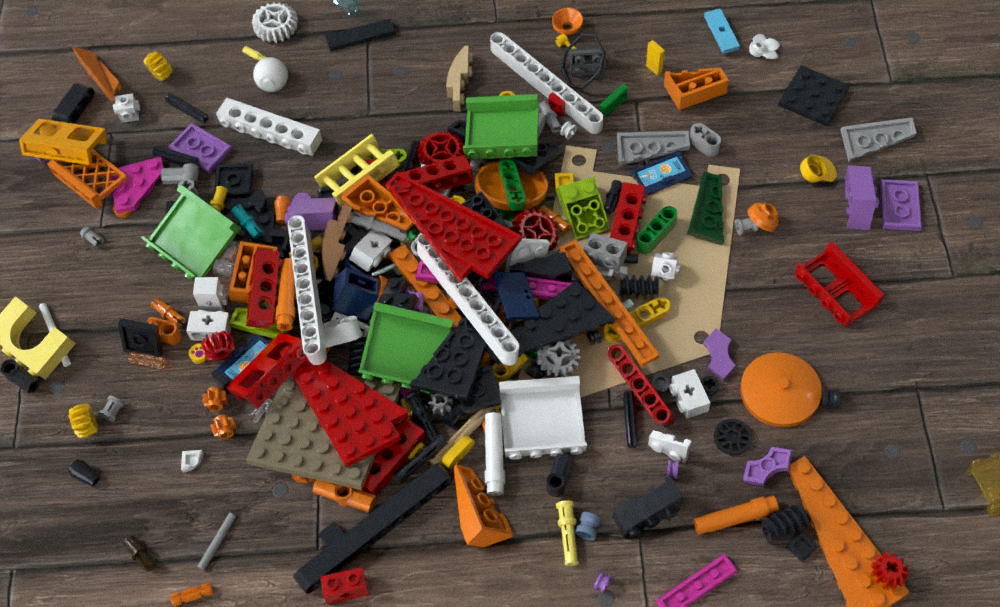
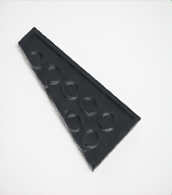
M484 290L480 295L494 313L498 315L502 304L499 293ZM466 316L461 318L458 322L459 325L441 343L428 364L422 367L421 373L417 378L411 381V388L468 401L487 343Z

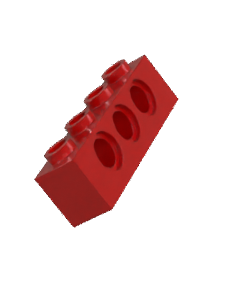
M465 155L401 172V174L436 192L473 182L472 167Z
M623 182L610 238L628 242L627 254H631V250L636 248L637 239H634L635 234L638 235L641 224H638V220L643 218L644 209L641 207L642 204L646 205L648 194L645 193V186Z
M258 248L255 251L246 326L269 330L272 323L275 324L276 312H274V306H277L278 303L276 288H279L280 277H277L282 266V260L279 259L280 252ZM263 269H267L271 274L264 273ZM261 287H266L269 291L265 292ZM259 304L265 305L267 309H261Z
M407 418L402 422H398L395 428L401 440H406V442L403 444H397L396 442L377 452L362 491L377 496L394 477L393 473L407 462L408 456L418 444L426 440L424 430ZM386 455H393L390 459H384ZM373 470H380L378 474H371Z

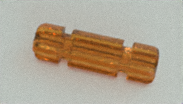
M133 351L129 352L127 357L129 363L136 364L138 362L139 365L156 366V368L161 369L166 364L164 357L157 356L155 358L154 355L138 354V352Z

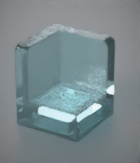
M333 0L334 5L346 9L347 17L350 19L359 9L358 0Z

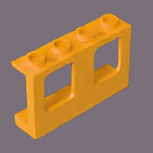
M38 119L19 139L22 155L90 165L92 163L91 151L97 144L107 145L105 128Z

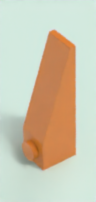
M370 175L364 177L341 196V199L351 206L353 210L368 216H374L378 220L407 231L414 225L391 193Z
M456 464L454 466L460 526L467 545L484 548L511 538L513 533L503 513L499 514L494 507L495 501L484 493V485L473 469Z

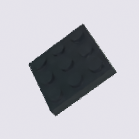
M801 65L779 100L778 106L827 126L848 91L849 85Z

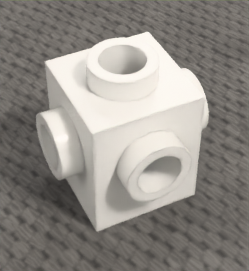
M133 94L115 96L116 104H113V110L115 114H118L121 123L139 120L138 111L140 110V104L138 100H135Z
M663 252V254L655 253L651 276L658 275L659 279L664 281L674 279L675 274H679L680 263L677 262L678 257L670 252Z

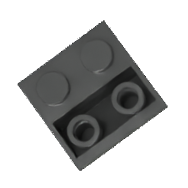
M599 47L569 49L571 76L594 75L599 70L602 56ZM603 47V49H604V51H605V59H604V64H603L602 72H601L600 74H605V67H606V48H605V47Z

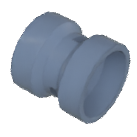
M583 512L580 517L581 525L577 526L575 534L585 540H595L597 535L596 529L600 526L602 519L593 513Z

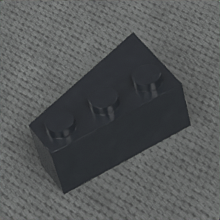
M670 475L664 478L666 483L656 489L654 486H651L647 489L649 493L639 498L635 496L613 509L612 518L624 538L628 536L635 537L641 533V530L647 527L653 528L665 518L672 519L678 515L682 495Z

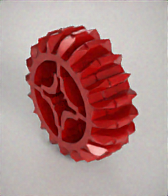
M436 130L434 135L429 133V137H424L423 141L420 142L418 159L421 164L426 166L464 155L463 146L465 145L462 138H459L457 134L453 135L451 131L445 133L444 130L442 133H439Z
M534 209L524 210L511 223L510 230L522 235V239L548 240L550 242L548 252L557 247V241L560 238L557 236L560 230L555 229L557 223L551 222L553 217L548 218L547 212L541 214L540 209L536 212ZM532 222V225L524 226V223Z

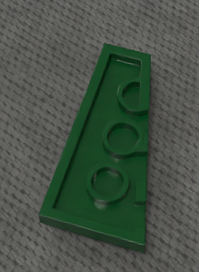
M706 171L703 172L687 235L719 245L724 243L723 205L721 199L722 176Z

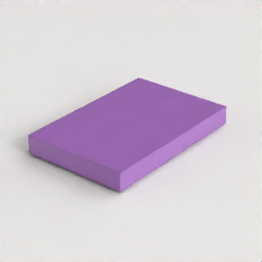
M193 123L168 146L170 150L198 157L200 159L198 167L209 174L233 150L232 146Z
M881 179L882 229L921 231L918 181Z

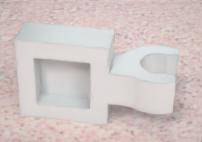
M595 264V267L605 280L612 281L613 276L619 280L621 276L623 280L624 275H628L627 267L621 266L620 270L617 271Z

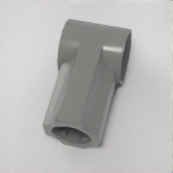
M185 164L183 168H163L161 170L163 184H178L182 179L189 178L193 180L195 186L197 185L199 167L195 164Z

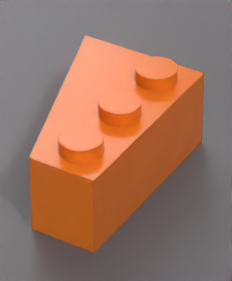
M721 68L698 69L697 72L682 70V73L667 71L664 77V87L678 110L726 94L729 82Z
M240 241L229 288L230 301L248 304L253 256L256 249L278 252V247ZM263 269V272L266 274L270 272L267 269Z

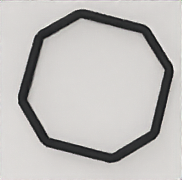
M580 34L564 51L561 71L570 88L585 89L602 72L605 51L596 34ZM582 37H594L602 53L599 70L583 86L572 85L564 69L567 53Z

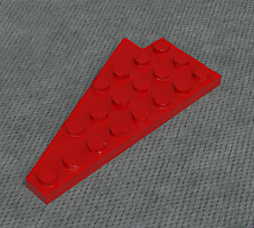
M399 172L386 183L388 191L459 282H462L471 271L489 279L522 241V235Z
M288 344L284 347L279 348L278 352L280 356H282L292 346V344ZM307 358L292 374L345 468L401 440L393 424L409 417L407 410L329 361L325 360L320 365H313Z

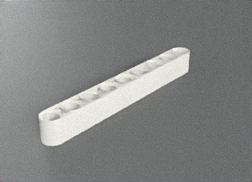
M501 32L491 35V52L547 98L552 92L565 101V113L588 132L598 134L602 131L603 114L506 35Z
M296 215L289 219L288 230L302 345L309 361L313 365H320L326 360L327 354L311 234L304 218Z
M422 234L419 235L417 239L418 256L500 361L505 365L515 364L519 353L518 341L470 281L465 278L462 282H459Z

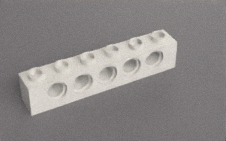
M229 98L225 99L216 113L219 123L224 127L236 129L241 133L245 132L255 138H262L270 143L282 145L287 149L291 148L301 154L313 156L322 141L320 129Z

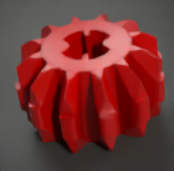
M216 331L214 334H209V337L204 338V342L201 343L205 357L213 362L228 358L236 349L233 337L229 332L225 331L219 333Z
M884 552L883 557L878 555L875 558L876 562L871 564V568L874 569L871 572V576L878 577L875 580L876 584L882 582L883 589H886L889 585L892 590H895L897 585L902 587L905 584L904 580H907L909 574L906 572L909 566L902 565L905 561L904 558L897 559V553H893L891 557L888 552Z

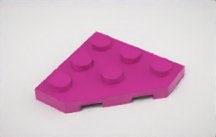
M161 157L118 168L127 175L128 179L112 191L117 214L128 210L130 212L137 210L140 206L139 202L144 196L147 197L155 188L154 184L159 178L162 179L161 170L164 168ZM117 175V176H111V180H110V181H115V180H117L120 176H119V175Z

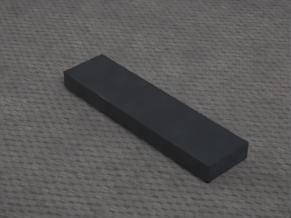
M386 19L325 35L329 51H334L395 35L391 19Z

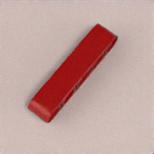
M619 344L611 345L607 351L608 358L651 417L661 426L668 427L672 425L675 420L673 411L630 353ZM618 351H622L620 358L615 359V354ZM633 366V371L626 374L627 368ZM644 381V387L637 389L638 383ZM655 396V403L649 405V399ZM663 412H667V418L661 421L660 415Z

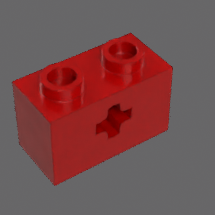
M363 567L320 576L323 596L327 605L369 596Z

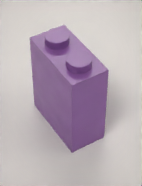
M335 198L292 199L291 205L288 206V213L285 214V223L288 224L290 218L299 215L304 218L310 230H326L330 219L337 220V202Z

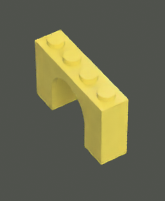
M15 296L0 314V345L3 347L1 351L9 357L15 356V361L23 368L26 365L29 368L27 372L36 378L40 376L46 380L76 343L54 327L38 346L29 350H22L19 344L21 332L37 312Z

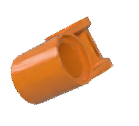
M155 317L148 318V324L158 325L161 343L175 345L181 341L182 334L175 322Z

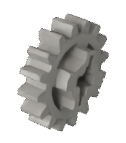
M571 339L540 348L541 350L537 354L538 365H541L542 371L548 370L547 375L555 373V378L559 374L566 377L567 372L572 375L573 369H578L581 359L580 349H576V343L570 344Z

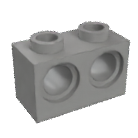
M591 233L584 246V252L593 264L619 271L627 257L628 242Z

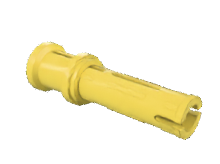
M573 501L556 503V508L559 511L558 525L562 529L566 566H576L579 564L574 526L577 522L573 514V507L575 506Z

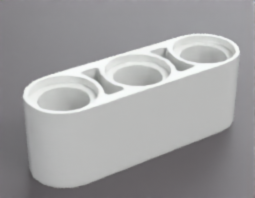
M348 316L322 323L326 348L353 341L362 336L356 316Z

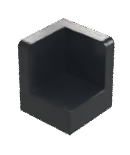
M272 229L271 238L273 246L278 247V252H280L279 259L289 258V253L291 252L289 231Z

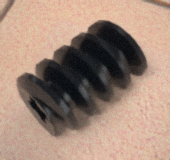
M627 274L624 275L623 280L620 276V298H623L625 293L628 299L631 298L632 293H634L636 299H638L640 294H642L643 299H646L647 294H649L651 300L654 299L655 294L658 296V275L655 276L653 281L651 275H648L646 280H644L643 275H640L638 280L635 275H632L631 280H629Z
M360 337L350 342L349 367L347 369L349 375L362 376L358 372L367 337Z
M793 505L791 509L786 508L784 512L779 511L776 515L771 514L769 518L764 517L761 520L762 531L769 544H772V537L776 541H780L779 534L787 538V531L791 535H795V527L799 532L803 531L802 525L807 529L810 528L805 512L798 505Z

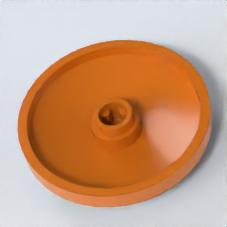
M500 161L491 162L480 168L475 176L474 187L476 193L478 194L482 191L493 207L514 211L508 206L499 176ZM517 168L526 197L523 210L530 209L545 199L548 181L541 171L533 176Z
M775 352L762 355L748 365L742 376L740 393L747 410L759 421L774 427H793L804 423L815 413L821 400L822 388L817 373L806 361L792 354Z

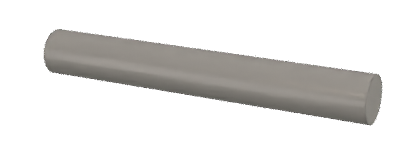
M228 514L199 562L198 569L205 571L234 522L236 515Z

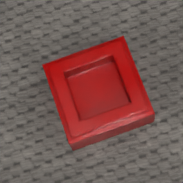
M554 92L549 94L548 103L551 109L559 116L565 113V101Z

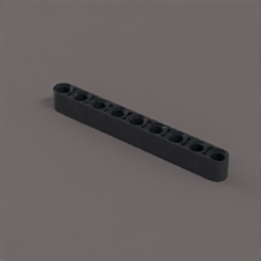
M440 463L434 464L298 569L293 575L294 580L305 594L312 593L322 585L320 576L338 573L448 487L453 481V477Z

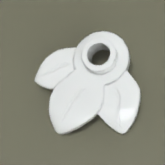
M758 34L753 37V42L749 46V52L755 57L764 56L767 59H777L778 55L775 51L780 47V43L772 38L766 39L763 34Z

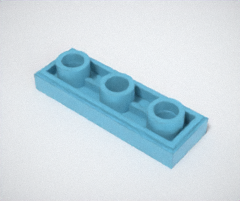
M721 8L705 12L704 18L722 53L725 54L739 50L740 45Z

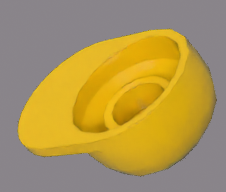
M809 155L801 162V174L804 179L811 183L821 180L834 181L837 177L835 166L826 157Z

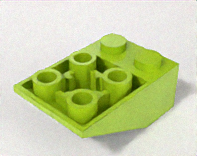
M595 177L566 184L556 189L563 213L568 224H571V232L574 239L577 240L590 236L591 233L597 234L610 230Z

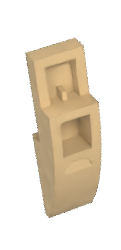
M464 46L455 57L447 77V98H453L454 112L461 111V104H464V94H461V91L465 90V84H469V77H472V66H469V63H472V53H469V46Z

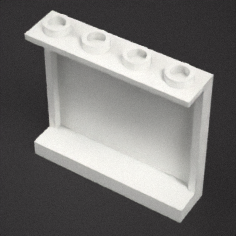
M579 376L499 382L505 457L520 459L522 456L530 455L531 458H538L542 454L557 456V454L570 452L572 455H578L586 451L587 442H585Z

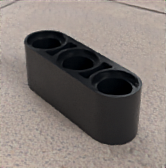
M77 82L74 83L54 110L52 121L75 124L92 101L95 93L94 89Z

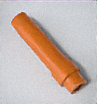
M291 258L283 259L280 269L278 306L276 307L275 319L277 321V328L281 331L291 330L295 321L296 308L294 304L296 288Z
M762 496L744 504L694 518L693 522L697 534L701 535L750 520L769 517L770 514L779 512V507L774 496L766 498Z

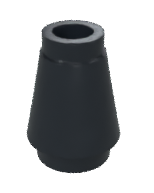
M75 460L68 469V473L71 474L72 478L92 487L100 479L84 460Z

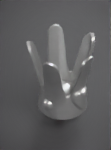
M272 397L268 398L258 409L255 408L248 415L251 416L256 411L254 423H257L265 412L267 415L273 402L271 400Z

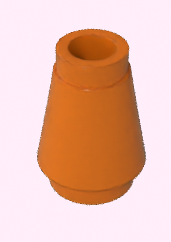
M278 196L274 201L276 222L278 224H286L285 214L288 213L291 198L288 196Z

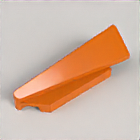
M72 47L88 75L113 102L115 100V92L120 91L122 88L120 82L101 61L98 62L93 51Z

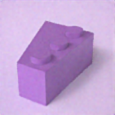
M848 166L845 177L846 200L849 202V208H846V214H849L847 229L870 230L874 209L878 208L879 198L876 197L877 187L874 185L875 176L871 173L870 167Z

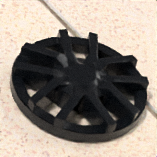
M726 419L716 426L714 443L722 452L730 454V456L741 455L750 447L752 433L744 422L737 419ZM734 423L732 428H730L727 424ZM737 424L742 426L740 430L735 429ZM723 426L727 431H723L720 427ZM745 429L748 434H742V431ZM717 432L723 436L717 437ZM741 438L748 439V442L741 440ZM721 440H725V442H724L723 444H721V445H720V443L718 442V441H721ZM736 445L737 451H733L732 446Z

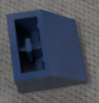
M345 268L335 277L332 311L347 316H356L358 320L364 322L368 321L379 296L380 279Z

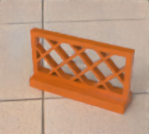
M95 150L91 151L92 159L97 158V163H91L90 165H76V163H72V166H63L66 163L65 161L55 162L53 159L47 163L54 176L96 209L102 206L101 201L128 179L126 174ZM101 167H108L107 172H99ZM96 168L95 173L87 174L88 169ZM83 169V174L75 175V170ZM111 176H120L117 180L110 181ZM107 177L106 182H98V178ZM94 178V183L86 184V179ZM97 187H105V190L100 194L97 193Z

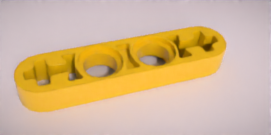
M658 297L629 312V314L641 329L666 316L670 311V302L665 297ZM659 304H660L661 306H664V305H665V309H662L661 307L658 308V305H659ZM648 312L650 317L643 319L640 317V313ZM611 324L605 325L603 336L607 341L616 342L621 339L617 332L615 335L609 333V330L612 332L616 331Z

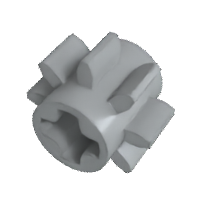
M440 394L430 395L432 401L428 402L429 408H433L434 415L438 413L443 417L447 411H451L449 405H453V399Z

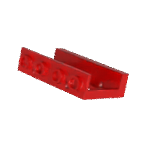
M833 241L826 245L823 253L804 265L801 263L797 264L795 270L796 278L807 286L809 292L821 301L822 306L828 309L834 315L836 321L845 328L879 306L882 302L884 294ZM820 265L825 266L836 277L835 281L824 288L809 273ZM845 292H850L862 305L861 308L850 315L835 300Z
M280 332L226 388L237 401L242 402L245 398L258 409L307 359L303 351L302 339ZM288 344H292V346L282 356H280L278 349Z

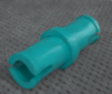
M241 204L233 207L231 212L241 222L240 225L247 229L253 239H257V236L260 237L263 234V230L254 222V217L252 215L249 216Z

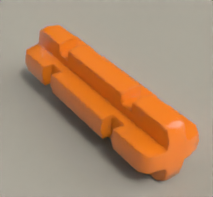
M205 583L201 587L195 586L183 590L180 594L179 592L170 595V600L173 606L181 605L182 602L187 603L200 599L203 595L205 597L212 595L213 589L210 583Z

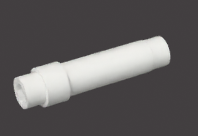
M491 412L485 414V485H487L488 495L497 496L504 493L503 485L505 484L502 422L500 413Z

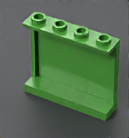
M537 94L466 98L467 123L465 146H463L466 159L531 157L538 155L539 102Z
M180 184L177 188V191L181 193L180 197L150 238L147 239L144 236L141 238L147 242L146 247L154 252L155 250L159 251L158 256L165 261H172L171 266L178 271L184 270V275L194 281L195 277H206L241 227Z
M375 302L358 373L362 374L364 379L373 380L374 377L381 378L382 383L393 385V382L401 383L403 388L413 389L410 387L411 381L417 378L421 373L422 367L428 364L434 352L449 335L453 320ZM420 390L421 392L432 394V392Z

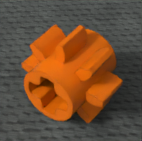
M220 387L209 388L207 394H203L204 407H208L210 411L222 410L223 404H228L226 391L222 392Z
M226 414L215 417L214 424L210 425L214 436H219L220 439L232 437L234 435L233 430L237 429L233 417L229 418Z

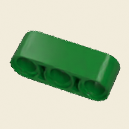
M665 206L639 232L637 250L640 253L649 254L676 226L677 210L674 207Z

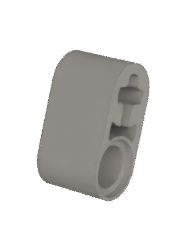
M702 123L692 125L689 138L690 144L709 157L716 156L719 153L721 137Z

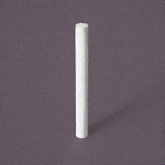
M42 303L39 305V308L50 332L56 326L47 304ZM68 355L62 358L64 367L71 365Z

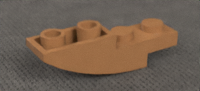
M346 204L342 206L337 221L333 219L328 221L323 238L322 267L325 280L328 282L337 276L339 268H336L338 262L343 261L346 254L344 250L345 245L338 243L345 236L346 230H344L346 222L350 223L353 216L351 212L352 207Z

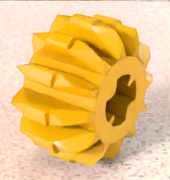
M157 51L148 54L144 59V64L149 72L159 81L167 79L173 72L168 61Z
M87 403L79 404L69 409L68 417L77 437L86 438L98 431L95 413H93L92 408Z

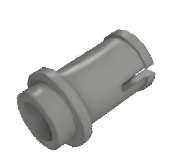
M86 226L81 230L80 235L82 239L88 240L94 247H101L97 240L101 244L104 243V238L95 233L92 227Z

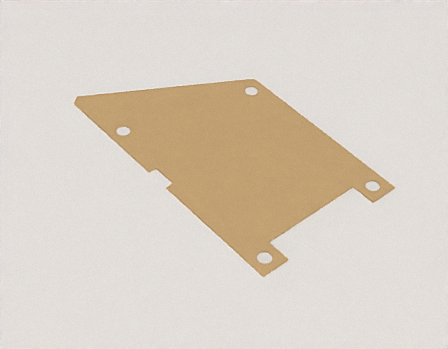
M566 146L561 173H573L574 182L595 177L603 206H605L606 194L609 192L613 180H619L622 183L638 184L636 179H633L631 176L594 172L596 149ZM576 155H582L585 157L586 163L582 166H576L572 163V158ZM708 165L709 173L715 175L724 174L730 179L727 185L722 186L723 245L687 235L699 186L677 183L647 195L646 205L642 204L641 207L644 209L643 218L638 220V224H641L640 231L665 206H672L677 210L676 226L649 254L640 253L637 250L636 243V248L631 250V254H638V264L623 263L622 266L628 268L629 280H631L632 275H635L637 280L640 275H643L644 280H646L647 276L651 275L655 253L663 254V252H670L678 257L677 262L680 263L679 274H675L674 279L669 281L659 279L658 296L657 294L654 296V299L665 297L669 300V313L641 328L659 353V359L641 367L622 339L616 342H609L604 338L605 325L598 329L601 343L595 342L594 345H591L587 334L571 340L570 344L576 343V349H580V363L578 364V369H573L572 375L567 372L566 377L579 376L580 398L626 383L607 356L608 348L613 344H619L625 348L646 376L710 355L708 349L703 344H699L694 340V335L699 331L710 335L715 328L720 331L740 169ZM556 193L553 212L560 214L561 218L567 222ZM618 202L614 212L611 214L605 212L610 230L597 234L610 237ZM571 230L566 235L559 231L557 236L560 238L557 241V247L554 249L575 240ZM590 236L576 240L583 250ZM613 276L612 281L605 280L619 300L623 303L628 300L626 293L623 298L619 296V279ZM632 293L630 298L634 303L632 306L633 310L652 301L649 294H647L646 299H643L642 294L636 299L634 293ZM538 298L539 308L549 300ZM660 304L658 305V308L661 307L662 309H665V305H664V306H661ZM642 312L640 317L647 319L650 317V314ZM609 330V333L615 335L616 331L612 332ZM618 351L615 354V359L620 358L622 351ZM526 354L528 362L520 369L518 380L534 379L525 372L527 366L531 364V357ZM633 366L627 368L626 374L633 371ZM545 370L544 378H555V373L547 375L548 370Z

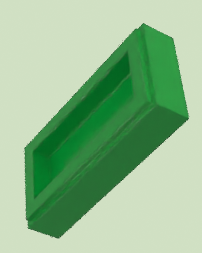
M622 84L600 104V112L603 114V118H606L627 99L628 87L625 84Z

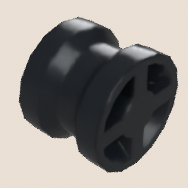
M533 356L530 360L531 364L527 366L525 372L534 379H543L545 370H541V365H538L537 356Z
M822 388L821 408L831 406L833 409H838L840 405V389L832 391L828 390V388Z

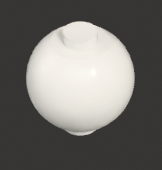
M267 57L256 64L253 77L260 89L266 92H276L287 83L288 71L282 61L277 58Z

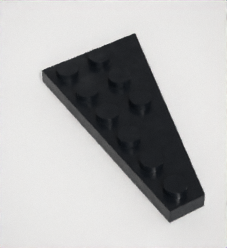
M457 120L448 127L447 133L451 131L453 135L457 134L465 142L467 121ZM543 141L542 143L538 142L537 156L498 159L512 160L517 168L535 176L563 154L565 146L559 145L555 147L551 146L550 142Z
M265 197V208L261 213L248 204V198L225 199V206L221 213L241 227L235 238L240 239L243 237L251 239L255 243L263 242L267 243L268 246H273L271 232L272 229H275L276 214L274 201L276 197ZM204 200L210 205L211 200ZM167 201L166 214L176 201ZM241 204L249 216L252 215L254 217V222L263 230V234L260 237L257 236V239H253L252 235L246 228L240 225L241 222L231 212L233 207Z
M575 281L537 309L540 318L523 319L509 331L519 343L518 357H521L524 353L535 352L549 344L552 346L557 344V342L569 340L580 336V333L588 330L594 331L599 329V326L615 323V318ZM488 345L486 347V352L497 362L498 365L502 364L500 359L496 356V354Z

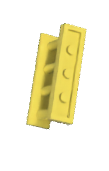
M370 134L314 177L321 188L329 186L334 191L332 195L342 208L346 203L341 199V196L364 177L370 175L379 182L399 167L400 164L391 150L385 154L380 152L376 139ZM373 154L377 160L369 165L363 159ZM358 164L363 170L354 176L349 170ZM344 175L349 181L340 187L335 181Z

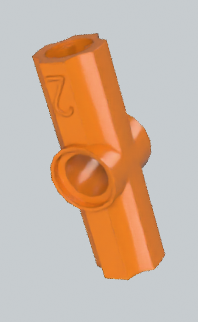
M315 480L312 490L314 494L336 501L343 507L350 506L366 513H370L375 506L376 495L359 489ZM349 492L347 496L340 497L341 493Z

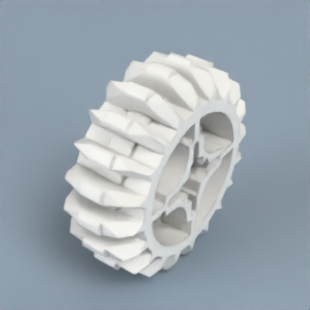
M273 1V4L269 5L267 3L265 7L261 6L260 10H256V14H253L252 25L255 34L263 42L267 40L269 43L272 41L277 43L278 40L283 42L284 38L289 39L290 35H294V31L297 30L298 19L295 11H293L291 6L288 7L287 3L282 5L281 2L275 4Z

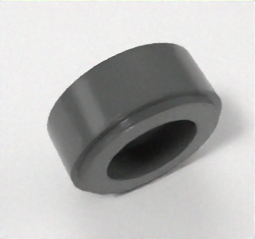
M656 374L652 377L651 383L660 395L669 391L670 379L666 375Z

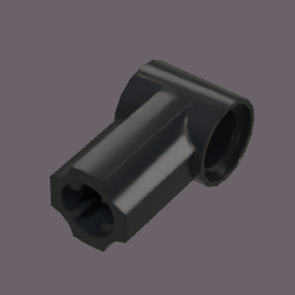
M8 359L1 364L0 370L9 382L16 384L28 394L35 392L38 388L40 380L18 365L15 360Z
M557 454L551 472L547 477L546 490L552 497H559L564 493L565 484L574 463V459L567 454ZM558 482L560 483V486L553 487L551 486V483Z

